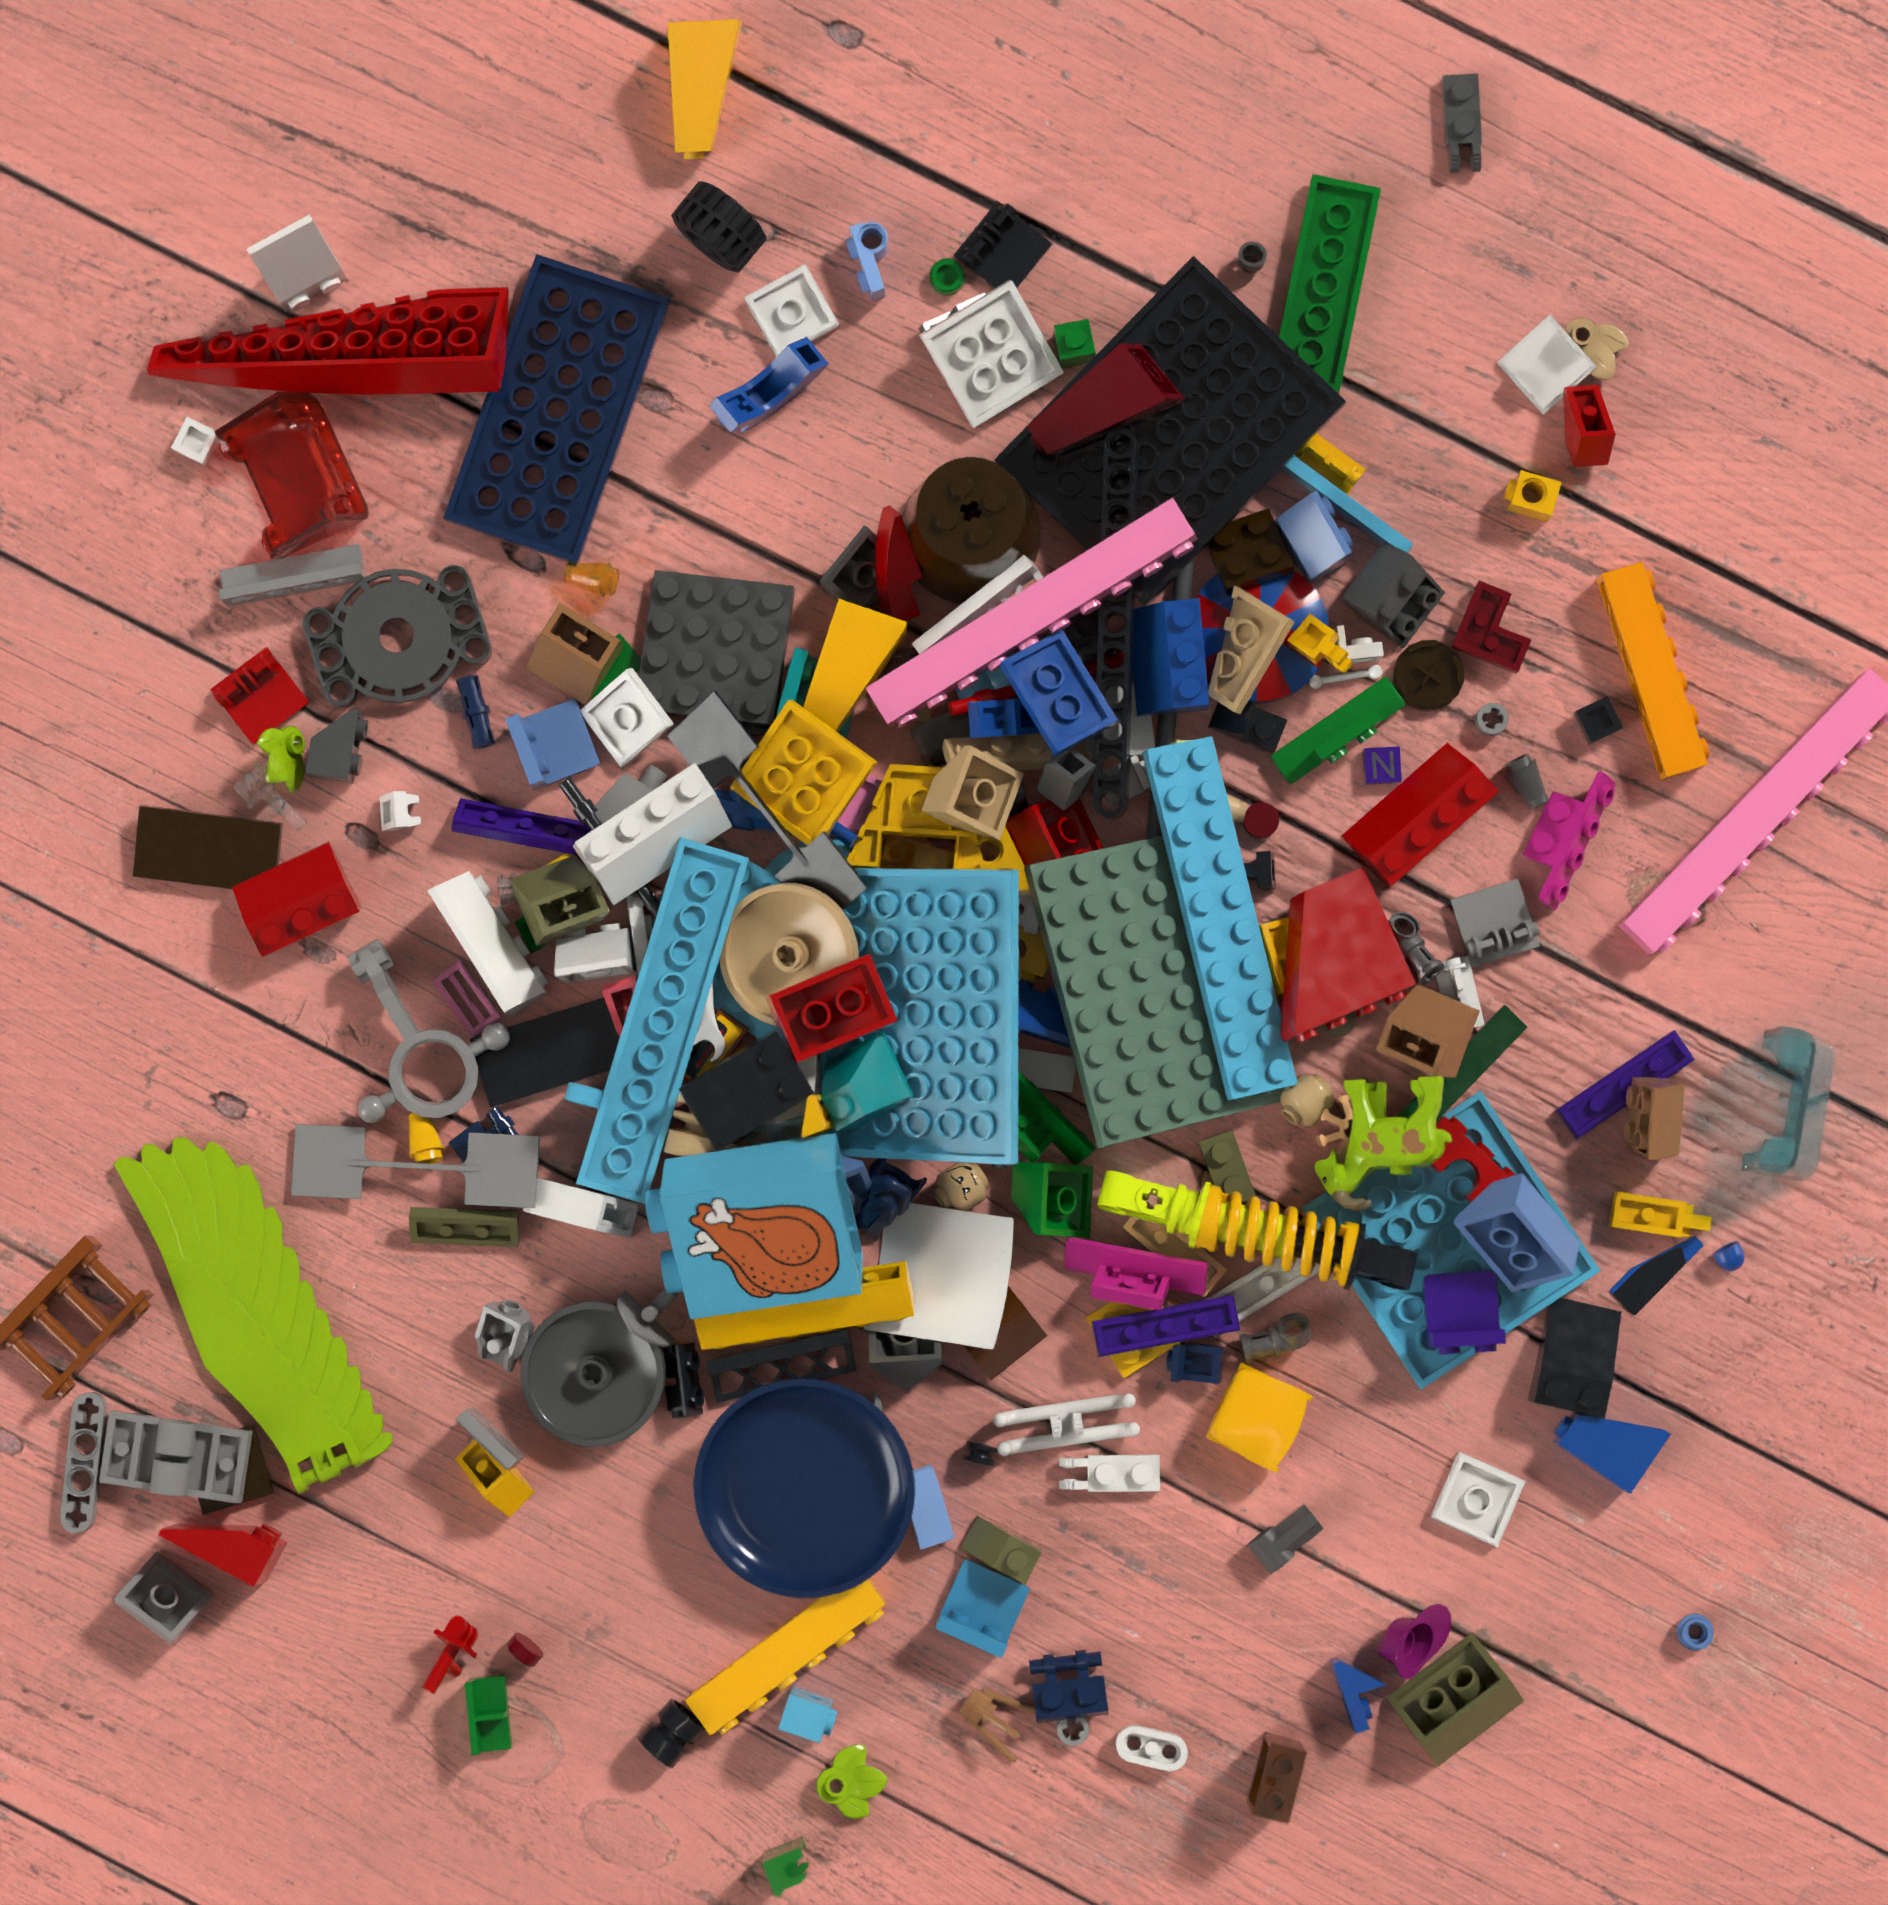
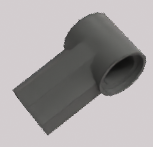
M1302 1504L1276 1526L1273 1527L1272 1525L1258 1534L1247 1546L1267 1572L1272 1574L1294 1557L1296 1550L1324 1528L1305 1504Z

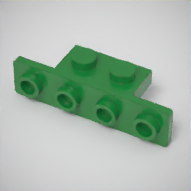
M1383 677L1273 753L1271 760L1287 783L1293 784L1326 760L1333 764L1348 753L1345 747L1355 740L1362 744L1378 732L1375 726L1403 708L1405 702L1387 677Z
M1018 1070V1149L1031 1162L1038 1159L1051 1142L1075 1165L1090 1156L1096 1147L1088 1140L1086 1135L1079 1131L1062 1114L1061 1110L1053 1105L1037 1089L1035 1084Z

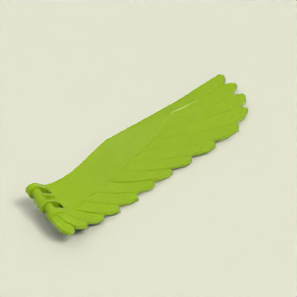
M176 1137L172 1140L171 1154L165 1153L153 1144H144L141 1150L142 1162L129 1157H119L113 1165L136 1203L160 1249L205 1368L245 1407L270 1437L288 1467L298 1494L300 1495L308 1491L309 1485L318 1481L322 1484L341 1476V1470L352 1465L357 1468L388 1451L393 1444V1435L390 1432L382 1433L384 1427L383 1416L373 1413V1398L369 1390H362L360 1369L357 1366H348L347 1346L342 1337H332L328 1314L323 1309L317 1308L313 1287L307 1280L300 1282V1265L297 1253L291 1247L283 1245V1222L274 1207L264 1208L262 1188L250 1166L243 1164L237 1167L227 1151L212 1141L207 1143L205 1150L202 1151L190 1140L182 1137ZM344 1444L347 1452L335 1457L332 1449ZM311 1458L314 1468L302 1473L299 1464Z

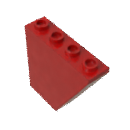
M1364 867L1305 890L1290 899L1280 1033L1283 1042L1296 1037L1298 1043L1318 1035L1317 1027L1325 1024L1328 1030L1348 1022L1345 1015L1355 1011L1357 1018L1377 1010L1375 1002L1384 999L1386 1005L1405 998L1404 990L1416 985Z

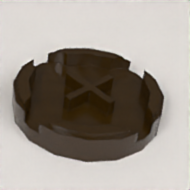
M1421 640L1409 645L1398 656L1393 668V684L1395 689L1408 706L1420 711H1436L1448 706L1458 696L1464 683V667L1459 655L1453 649L1437 640Z

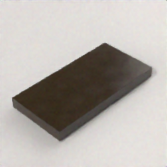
M141 805L139 806L133 876L232 889V886L279 865L283 823Z

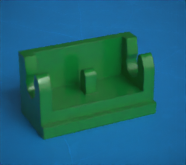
M803 1837L765 1851L762 1865L775 1897L782 1895L785 1889L800 1884L806 1877V1872L804 1871L808 1868L809 1862H802L799 1866L797 1862L803 1857L802 1849L806 1847Z

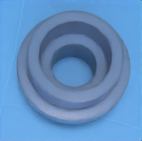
M1700 1614L1686 1615L1677 1626L1678 1640L1684 1647L1690 1650L1698 1651L1706 1648L1714 1636L1711 1622ZM1693 1625H1698L1701 1631L1697 1638H1691L1688 1633L1689 1628Z

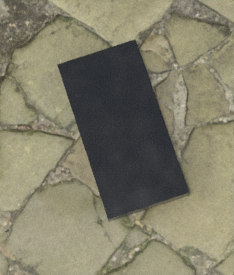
M600 998L507 1027L510 1033L508 1045L499 1051L488 1049L476 1056L475 1059L489 1105L492 1108L566 1085L569 1082H576L610 1071L619 1036L604 998ZM482 1035L471 1038L470 1042L472 1043L473 1041L479 1039L480 1037H482Z

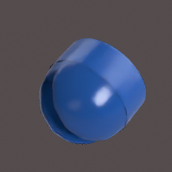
M1738 1241L1731 1242L1712 1254L1717 1264L1727 1271L1738 1270L1744 1262V1251Z

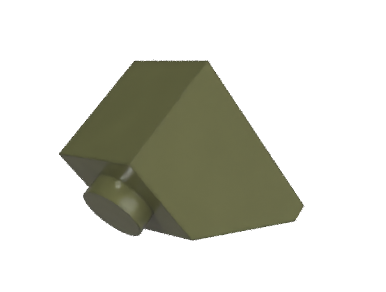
M978 1515L961 1546L966 1552L1025 1585L1042 1553L1041 1548Z

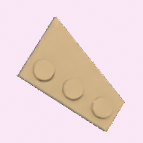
M1234 585L1231 596L1234 601L1230 617H1226L1223 629L1226 631L1222 650L1217 653L1208 695L1233 712L1241 714L1295 621Z

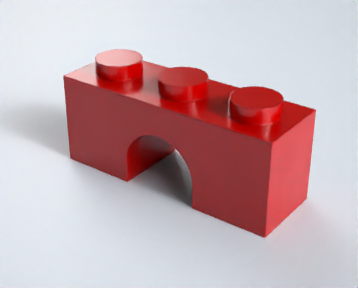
M1442 1116L1436 1122L1437 1129H1443L1450 1133L1452 1142L1446 1144L1441 1158L1436 1160L1430 1167L1439 1173L1454 1160L1458 1159L1469 1163L1475 1172L1474 1186L1463 1197L1469 1204L1492 1182L1516 1175L1507 1166L1503 1169L1498 1167L1491 1160L1495 1156L1494 1153L1480 1141L1475 1145L1465 1135L1468 1129L1454 1116L1450 1119Z

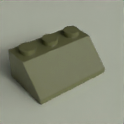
M1473 1633L1469 1634L1386 1697L1437 1767L1524 1702L1509 1677Z

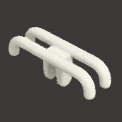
M1125 1393L997 1413L993 1417V1423L997 1427L1050 1419L1052 1430L1051 1434L1001 1442L997 1447V1451L1001 1456H1008L1016 1453L1101 1440L1135 1437L1140 1433V1426L1135 1422L1083 1429L1081 1414L1131 1408L1135 1405L1136 1399L1132 1394Z

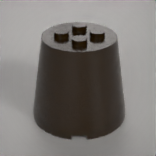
M963 457L941 465L915 489L902 514L923 577L917 581L932 594L950 602L962 604L996 576L1006 571L1023 555L1033 561L1034 564L1038 556L1041 526L1033 500L1006 469L987 459ZM971 508L977 510L979 518L972 517L970 522L965 520V513H962L963 511L969 512Z

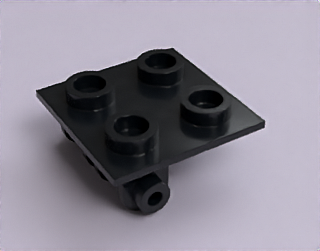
M998 201L964 241L954 256L994 288L1008 280H1012L1015 287L1018 288L1052 246V243L1016 216L1017 211L1010 204L1002 205Z

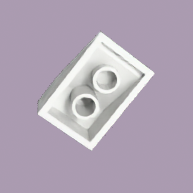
M310 214L247 248L250 257L285 312L289 309L296 311L310 303L311 297L321 292L327 294L341 286V281L347 278Z
M621 923L600 926V932L586 934V929H580L565 935V938L556 939L555 976L568 984L636 973L630 930L628 928L622 929Z

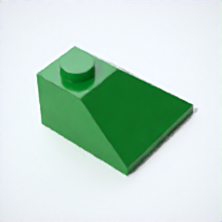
M1018 1162V1164H1013L1011 1198L1035 1235L1090 1238L1093 1166L1039 1162Z

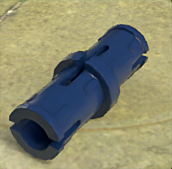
M470 675L457 679L456 683L464 709L461 713L463 719L467 720L473 749H483L495 745L496 742L488 717L490 708L489 705H485L479 676Z

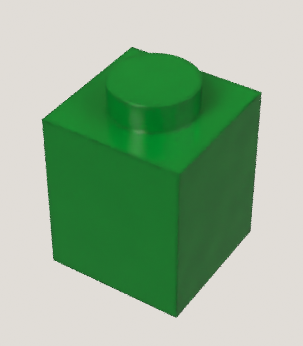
M1089 319L1054 325L1053 337L1058 362L1062 369L1088 364L1095 357L1096 351Z

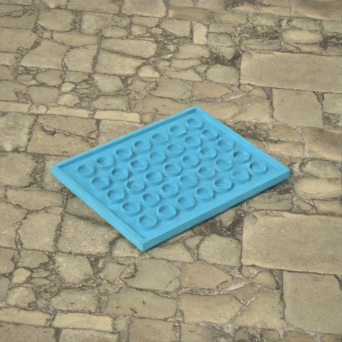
M854 868L868 886V889L846 907L843 912L848 917L856 935L859 958L870 954L898 1021L820 1053V1094H822L824 1064L874 1034L883 1031L914 1096L859 1128L842 1131L833 1129L820 1135L836 1133L841 1156L1005 1165L1018 1164L1019 870Z

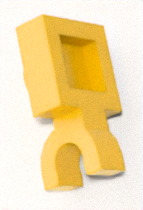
M1311 614L1306 617L1287 639L1293 649L1316 665L1324 657L1332 666L1345 674L1353 664L1347 658L1348 652L1335 645L1339 639L1337 632Z

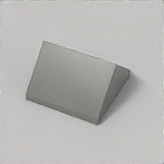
M156 1551L114 1597L113 1602L171 1645L181 1640L211 1600L213 1594Z

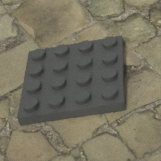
M655 570L639 677L667 715L687 717L709 695L717 691L741 724L767 727L772 725L778 710L795 596L794 586Z

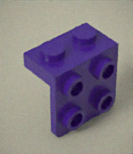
M1494 1272L1428 1274L1424 1277L1428 1347L1438 1348L1439 1355L1459 1354L1460 1346H1474L1475 1352L1497 1351L1496 1344H1506L1505 1329L1500 1328L1497 1281Z

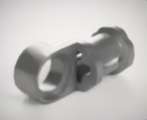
M1406 912L1394 913L1388 921L1407 965L1417 976V982L1424 985L1443 970L1444 964L1440 960H1436L1426 949V943L1419 935L1420 925L1417 919ZM1394 925L1404 926L1410 935L1399 933Z
M1292 1313L1283 1316L1277 1325L1268 1327V1331L1251 1335L1239 1334L1246 1365L1252 1364V1360L1273 1355L1276 1358L1282 1357L1281 1353L1305 1347L1311 1340L1310 1324L1307 1317L1302 1314ZM1292 1327L1303 1329V1332L1298 1335L1292 1336L1285 1333L1286 1330Z

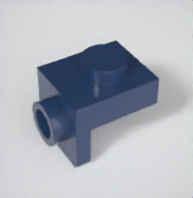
M1181 1342L1174 1345L1173 1350H1170L1166 1362L1167 1371L1171 1372L1170 1381L1180 1382L1188 1380L1213 1384L1221 1383L1224 1347Z

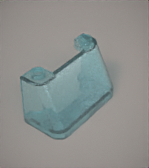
M1780 1026L1765 1030L1762 1048L1770 1050L1775 1055L1778 1061L1776 1069L1794 1072L1783 1137L1764 1139V1144L1759 1151L1744 1153L1741 1171L1793 1181H1803L1810 1178L1816 1172L1835 1065V1052L1830 1044L1809 1032Z

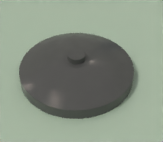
M579 1302L551 1314L531 1335L521 1362L522 1391L534 1417L554 1436L580 1446L598 1447L610 1445L634 1434L645 1425L656 1411L665 1387L666 1367L661 1346L649 1343L630 1332L620 1315L617 1304L609 1302Z

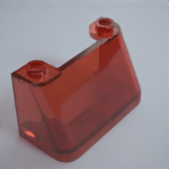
M276 392L214 431L222 455L233 462L245 463L272 524L263 528L261 542L271 559L284 558L353 527L368 518L369 509L327 414L320 401L314 395L307 392Z

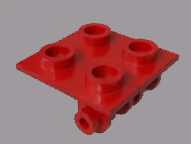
M265 647L210 689L214 694V698L225 708L252 745L257 743L259 737L266 729H276L310 703L268 647Z

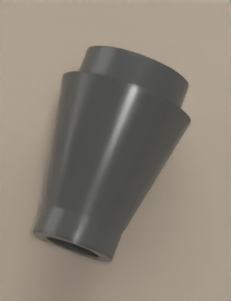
M1528 753L1513 759L1503 766L1506 772L1504 777L1527 802L1530 809L1543 804L1549 799L1544 789L1536 759L1532 760Z

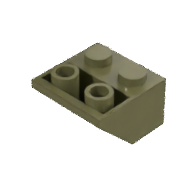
M576 855L509 879L536 946L602 922L610 912L596 878Z

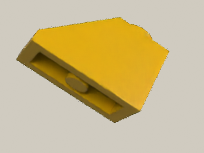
M475 1439L454 1459L484 1499L509 1518L535 1492L515 1467L505 1469Z

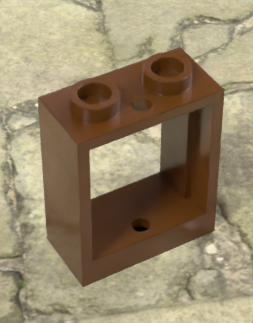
M1264 1732L1246 1801L1253 1815L1289 1825L1307 1751L1300 1741Z

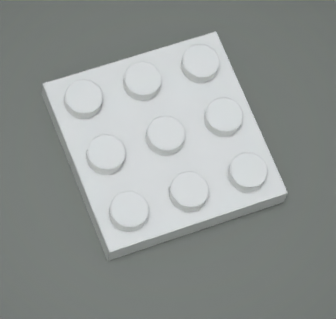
M1008 280L919 335L970 425L974 428L1064 373L1012 280Z

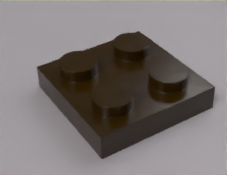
M1269 508L1231 521L1207 545L1227 596L1232 594L1234 585L1245 590L1294 573L1293 563Z

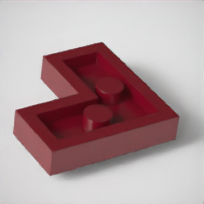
M1479 580L1451 648L1517 674L1531 639L1499 627L1512 594Z

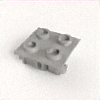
M1518 879L1450 899L1471 967L1540 947L1537 939L1539 930L1536 922L1531 920Z

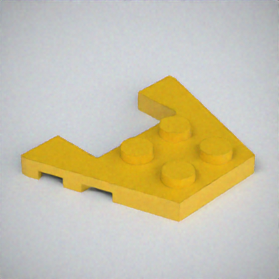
M889 765L871 804L872 808L857 835L859 838L852 852L847 857V861L853 868H880L883 835L956 839L953 869L986 870L977 834L950 826L921 811L933 777L944 767Z

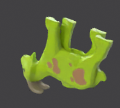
M1418 1077V1080L1410 1081L1411 1090L1418 1098V1108L1409 1118H1387V1083H1366V1080H1343L1345 1091L1352 1101L1353 1111L1352 1129L1344 1164L1339 1163L1337 1150L1332 1149L1327 1159L1317 1161L1314 1165L1315 1172L1324 1188L1340 1206L1355 1211L1364 1210L1371 1206L1372 1202L1370 1200H1365V1198L1353 1199L1352 1193L1376 1169H1390L1391 1175H1411L1412 1168L1429 1167L1441 1158L1446 1144L1452 1142L1450 1133L1436 1128V1119L1442 1106L1444 1077Z

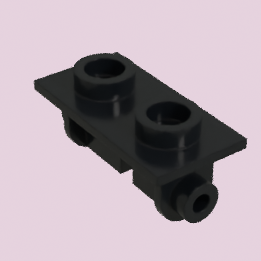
M695 1342L663 1347L666 1379L676 1378L677 1385L665 1386L667 1411H671L672 1418L703 1414L704 1393L699 1383L698 1370L700 1358L695 1350Z

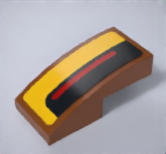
M720 1008L715 1014L718 1029L725 1040L724 1054L713 1063L710 1061L715 1054V1047L712 1043L703 1041L696 1046L693 1045L684 1076L692 1081L732 1056L750 1028Z

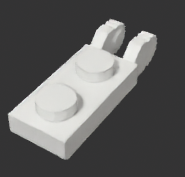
M1087 1455V1457L1059 1458L1060 1467L1076 1468L1087 1466V1480L1064 1479L1059 1481V1489H1087L1088 1492H1160V1455Z

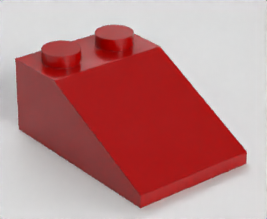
M870 954L780 990L765 998L783 1042L796 1063L898 1021Z
M176 1523L162 1528L158 1536L253 1587L268 1580L288 1543L280 1539L282 1534L280 1531L266 1524L258 1527L256 1525Z

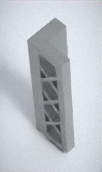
M356 544L220 570L223 589L218 590L220 600L230 607L357 583L360 579L366 577L361 546Z

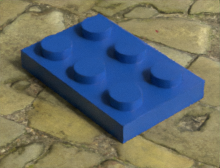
M1062 629L1006 658L999 665L1054 756L1115 725L1118 721Z

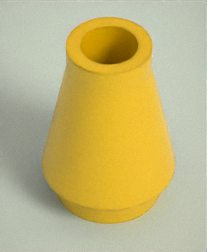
M415 1113L408 1115L409 1157L414 1159V1163L435 1164L442 1161V1152L445 1149L430 1117H421Z

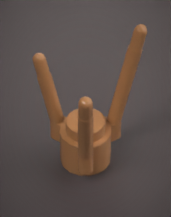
M985 1687L983 1692L974 1688L959 1713L967 1717L965 1722L975 1727L1001 1754L1014 1763L1016 1757L982 1723L986 1725L989 1721L1013 1738L1019 1739L1021 1735L1018 1731L993 1715L997 1706L991 1702L995 1701L1036 1715L1035 1706L997 1694Z

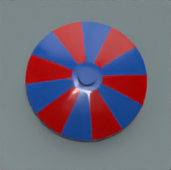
M1296 571L1245 589L1249 594L1295 621L1249 701L1268 703L1294 694L1309 682L1323 662L1324 657L1317 665L1293 649L1287 641L1309 614L1329 627L1327 612L1319 594ZM1218 574L1203 586L1196 597L1200 600L1206 674L1209 685L1217 653L1222 650L1226 631L1223 630L1226 617H1230L1234 601L1231 598L1232 594L1226 595Z

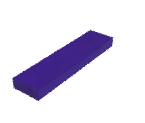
M462 798L459 800L452 821V832L577 856L579 855L573 848L574 843L591 832L585 822L581 823L577 820Z
M1673 1030L1564 1103L1555 1111L1572 1136L1578 1139L1627 1106L1626 1091L1632 1085V1077L1669 1078L1695 1059L1677 1032Z
M1234 1295L1165 1307L1161 1311L1149 1310L1091 1321L1098 1357L1240 1331Z

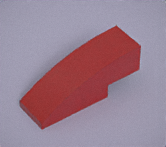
M888 505L882 510L875 547L877 592L883 614L902 621H908L921 615L910 583L923 577L902 515Z

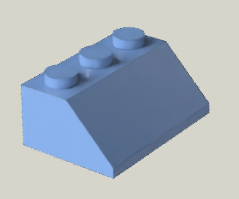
M1523 1173L1492 1182L1454 1220L1455 1226L1512 1293L1574 1275L1580 1242Z

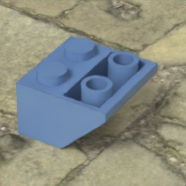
M1317 490L1275 519L1285 546L1303 577L1310 584L1345 565L1352 553L1350 547L1353 546V542L1345 528L1339 529L1334 522L1332 516L1335 515V511L1326 496L1321 498Z

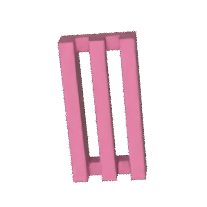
M462 960L457 961L431 980L471 1038L477 1037L488 1024L502 1019ZM458 970L491 1015L487 1019H485L454 975ZM445 979H449L480 1023L479 1025L474 1027L442 983Z

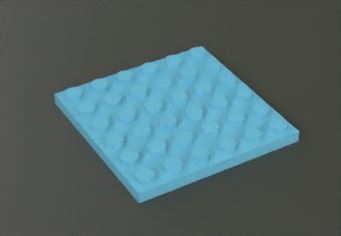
M1480 1090L1446 1112L1443 1116H1446L1448 1119L1452 1116L1457 1118L1468 1129L1465 1135L1475 1145L1480 1141L1494 1153L1495 1156L1491 1160L1498 1167L1503 1169L1507 1166L1516 1175L1523 1173L1580 1242L1574 1275L1512 1293L1495 1273L1500 1328L1505 1329L1506 1334L1601 1270ZM1458 1159L1452 1161L1439 1173L1430 1166L1412 1168L1411 1175H1391L1390 1169H1376L1352 1193L1353 1199L1365 1198V1200L1372 1202L1371 1206L1364 1210L1355 1211L1340 1206L1327 1191L1301 1207L1304 1214L1308 1211L1316 1214L1317 1230L1322 1220L1327 1216L1335 1219V1235L1338 1234L1340 1226L1344 1222L1366 1224L1365 1240L1387 1246L1405 1248L1418 1254L1410 1290L1393 1289L1378 1282L1355 1277L1351 1286L1419 1389H1423L1477 1353L1474 1346H1460L1459 1354L1439 1355L1438 1348L1428 1347L1424 1277L1428 1274L1474 1271L1494 1272L1454 1224L1455 1218L1469 1205L1463 1197L1472 1189L1475 1183V1172L1472 1166L1466 1161Z

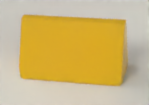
M822 1094L808 1096L802 1138L818 1136L835 1129L822 1101Z

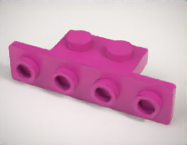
M1599 771L1584 802L1553 791L1523 852V856L1526 859L1552 868L1538 897L1544 905L1552 910H1556L1559 903L1565 900L1569 891V882L1574 872L1583 863L1587 844L1599 829V819L1605 807L1609 806L1614 798L1615 782L1603 772Z
M1068 1237L1065 1243V1268L1095 1275L1091 1284L1090 1297L1161 1311L1169 1289L1199 1295L1205 1293L1208 1266L1205 1262Z

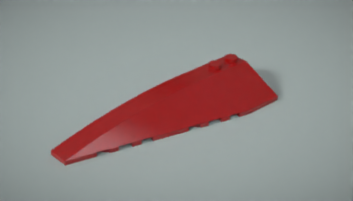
M508 287L437 289L427 291V297L411 300L410 295L395 298V304L376 307L375 303L371 302L361 304V307L349 313H344L343 309H336L284 320L285 325L268 328L267 323L252 326L253 332L233 335L232 330L220 332L217 336L207 341H202L200 337L154 345L147 372L148 375L198 383L302 393L374 395L500 392L506 360L509 291Z

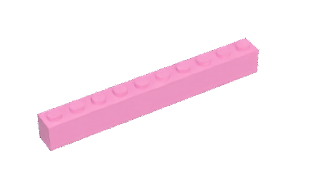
M1171 498L867 686L866 690L887 725L891 727L898 725L899 728L906 727L918 718L916 713L927 706L932 710L948 700L947 694L958 687L960 691H963L979 681L977 677L979 674L987 669H990L991 672L1000 669V663L1016 651H1022L1039 642L1038 638L1049 631L1054 634L1061 629H1065L1071 624L1069 619L1081 612L1083 615H1087L1101 606L1099 600L1110 593L1114 597L1118 596L1132 587L1130 581L1141 574L1144 577H1148L1156 573L1163 567L1161 562L1174 555L1175 558H1179L1187 554L1194 548L1192 543L1198 540L1174 499Z
M1871 668L1862 672L1618 926L1648 955L1655 953L1657 950L1661 954L1665 952L1677 939L1673 933L1681 925L1685 928L1689 927L1700 916L1701 912L1697 908L1706 899L1709 902H1713L1725 890L1726 887L1722 882L1730 874L1737 877L1750 864L1747 857L1755 848L1761 852L1775 838L1771 832L1779 823L1785 827L1800 812L1796 806L1804 798L1810 801L1821 791L1824 785L1820 781L1829 772L1834 776L1847 764L1849 760L1845 755L1853 747L1857 750L1861 749L1872 738L1873 734L1869 730L1877 722L1883 725L1888 721V684Z

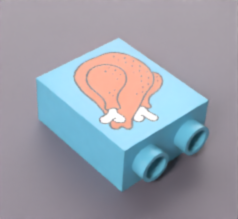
M836 1133L664 1159L661 1188L647 1190L645 1193L646 1213L649 1227L653 1234L669 1233L672 1250L661 1252L663 1282L668 1294L684 1292L690 1320L862 1294L863 1251Z

